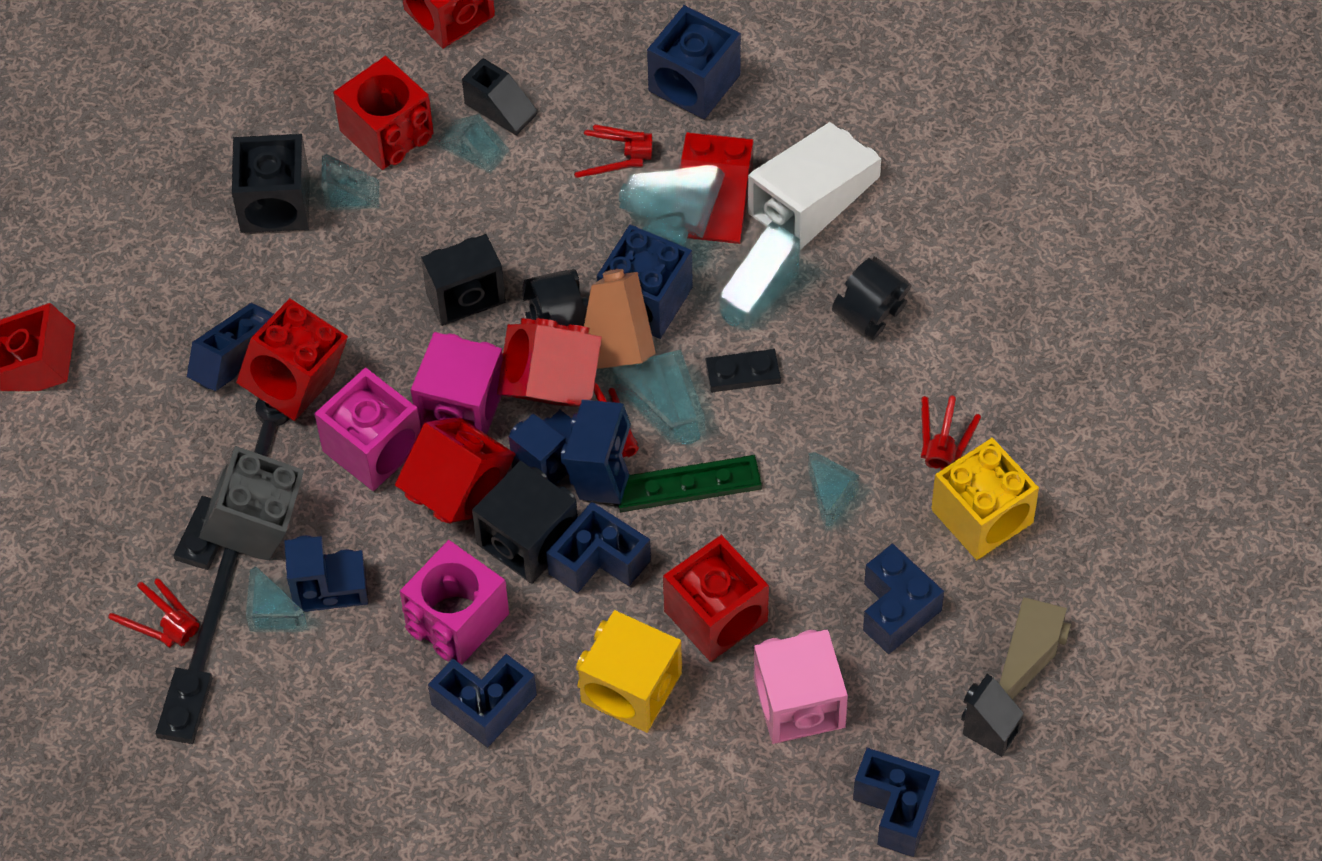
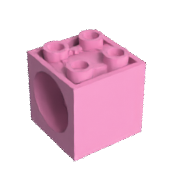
M828 629L818 632L816 630H807L795 637L782 640L771 638L754 646V681L772 744L846 728L848 694Z

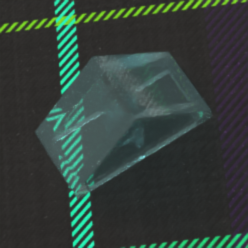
M480 114L454 120L435 142V145L489 174L509 152V148Z
M328 154L322 156V190L326 211L379 208L378 179Z
M817 452L808 453V473L825 531L831 530L857 495L860 475Z
M254 566L249 574L246 619L250 632H303L308 628L304 611L260 569Z

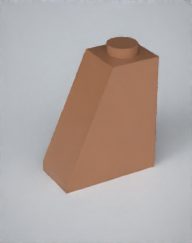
M623 269L610 270L603 273L601 280L591 285L584 327L590 328L589 334L602 337L597 369L641 364L656 354L638 272L624 274Z

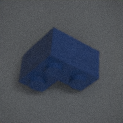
M582 399L578 413H575L572 417L571 435L568 443H565L562 447L561 461L566 466L570 476V483L574 485L579 500L621 503L630 475L623 459L622 451L631 426L623 403Z
M559 409L551 418L547 417L542 420L533 413L524 422L517 423L508 436L510 450L516 453L512 461V468L521 460L531 468H539L550 482L557 485L568 474L566 466L561 461V451L563 445L569 441L572 418Z
M591 502L547 552L549 575L577 594L599 568L627 586H630L651 562L650 539L594 502Z
M304 535L292 540H284L287 581L295 613L369 604L366 567L362 550L353 551L345 549L333 554H325L322 536L312 537Z
M893 543L866 564L864 585L879 599L864 611L863 631L889 655L942 611L944 590Z
M507 654L482 679L452 659L428 684L431 705L487 748L537 696L535 675Z
M866 748L854 781L853 800L885 810L879 825L878 846L914 857L938 792L940 771Z

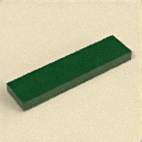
M755 455L629 475L621 503L618 504L619 511L621 513L762 490Z

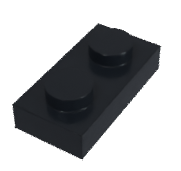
M775 349L705 358L711 393L781 384Z
M201 496L173 555L175 561L209 570L220 545L200 539L199 536L211 498Z

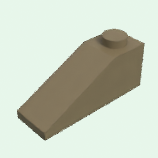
M1023 597L999 683L1011 699L1056 656L1058 644L1066 645L1071 627L1070 623L1064 622L1067 608Z

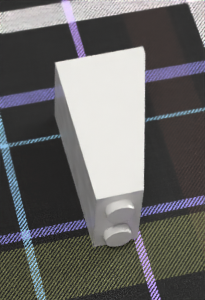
M829 122L748 175V214L800 251L880 177L881 158L872 148L865 147L853 139L848 131L839 129Z

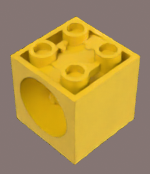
M992 437L935 474L931 510L969 553L978 560L1034 523L1039 487Z
M614 610L608 621L602 620L597 627L594 635L595 642L590 651L584 650L576 665V670L579 673L577 687L580 688L581 702L648 733L682 674L681 640Z

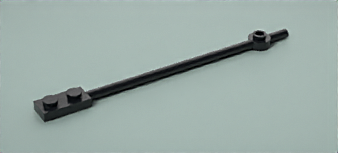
M259 398L256 402V413L258 419L262 422V427L254 452L268 457L276 427L286 423L289 417L275 408H269V404ZM226 547L224 549L189 668L175 667L155 733L158 739L194 744L213 680L212 673L203 672L238 557L239 552Z

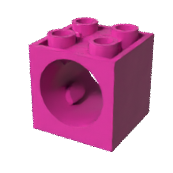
M434 332L411 387L412 402L418 409L420 427H423L424 422L460 417L487 435L502 396L497 395L503 360L502 348L496 347L489 342L478 343L462 339L455 334Z
M366 367L314 413L322 451L372 491H375L406 462L421 431L417 407Z
M450 540L400 590L402 611L406 624L405 628L408 633L419 641L425 638L432 643L435 652L446 661L454 659L461 665L510 614L505 579ZM450 597H463L473 601L466 609L456 613H442L432 609L438 602Z

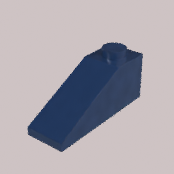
M250 303L192 342L186 377L200 383L204 388L214 391L229 383L240 372L250 339L274 313Z

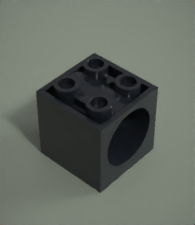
M302 134L233 137L232 197L240 232L309 230L310 173Z
M521 460L472 509L477 545L531 584L548 568V550L578 517L577 502L572 492L563 486L557 487L548 480L547 476L539 468H531Z

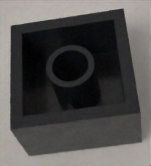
M487 234L476 238H467L459 244L445 249L434 250L428 255L421 257L426 295L441 326L506 303L502 264Z

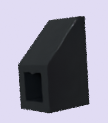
M484 58L462 78L464 103L516 136L537 115V109L511 75Z
M986 674L979 685L976 683L972 684L964 698L963 703L967 704V707L961 717V720L964 721L963 735L1002 757L1020 731L1024 713L996 679Z

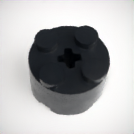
M873 256V259L868 258L861 263L845 282V285L848 287L845 296L837 295L832 305V312L865 337L875 340L886 326L882 321L889 314L896 317L907 304V300L904 297L912 285L879 258Z
M575 269L563 270L525 279L522 286L523 301L530 300V311L525 312L526 319L536 320V318L557 321V325L584 326L588 299L586 297L581 298L577 271Z

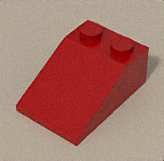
M686 132L681 158L672 237L740 244L748 198V175L752 172L754 139Z
M51 303L0 319V391H41L68 381L76 325Z

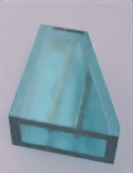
M707 165L630 175L628 183H624L620 189L618 200L621 203L619 208L628 214L703 238L725 173L716 166Z
M773 221L767 226L720 295V313L729 325L734 327L739 325L748 331L799 277L800 238Z
M681 349L650 357L641 364L613 367L615 390L670 444L678 442L692 444L699 440L701 436L706 435L705 416Z

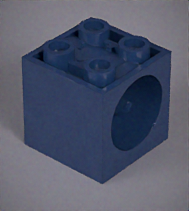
M683 5L647 49L649 92L705 120L740 76L741 33Z
M630 224L597 274V281L603 278L604 272L614 269H623L624 274L638 272L651 334L661 339L693 288L692 250Z

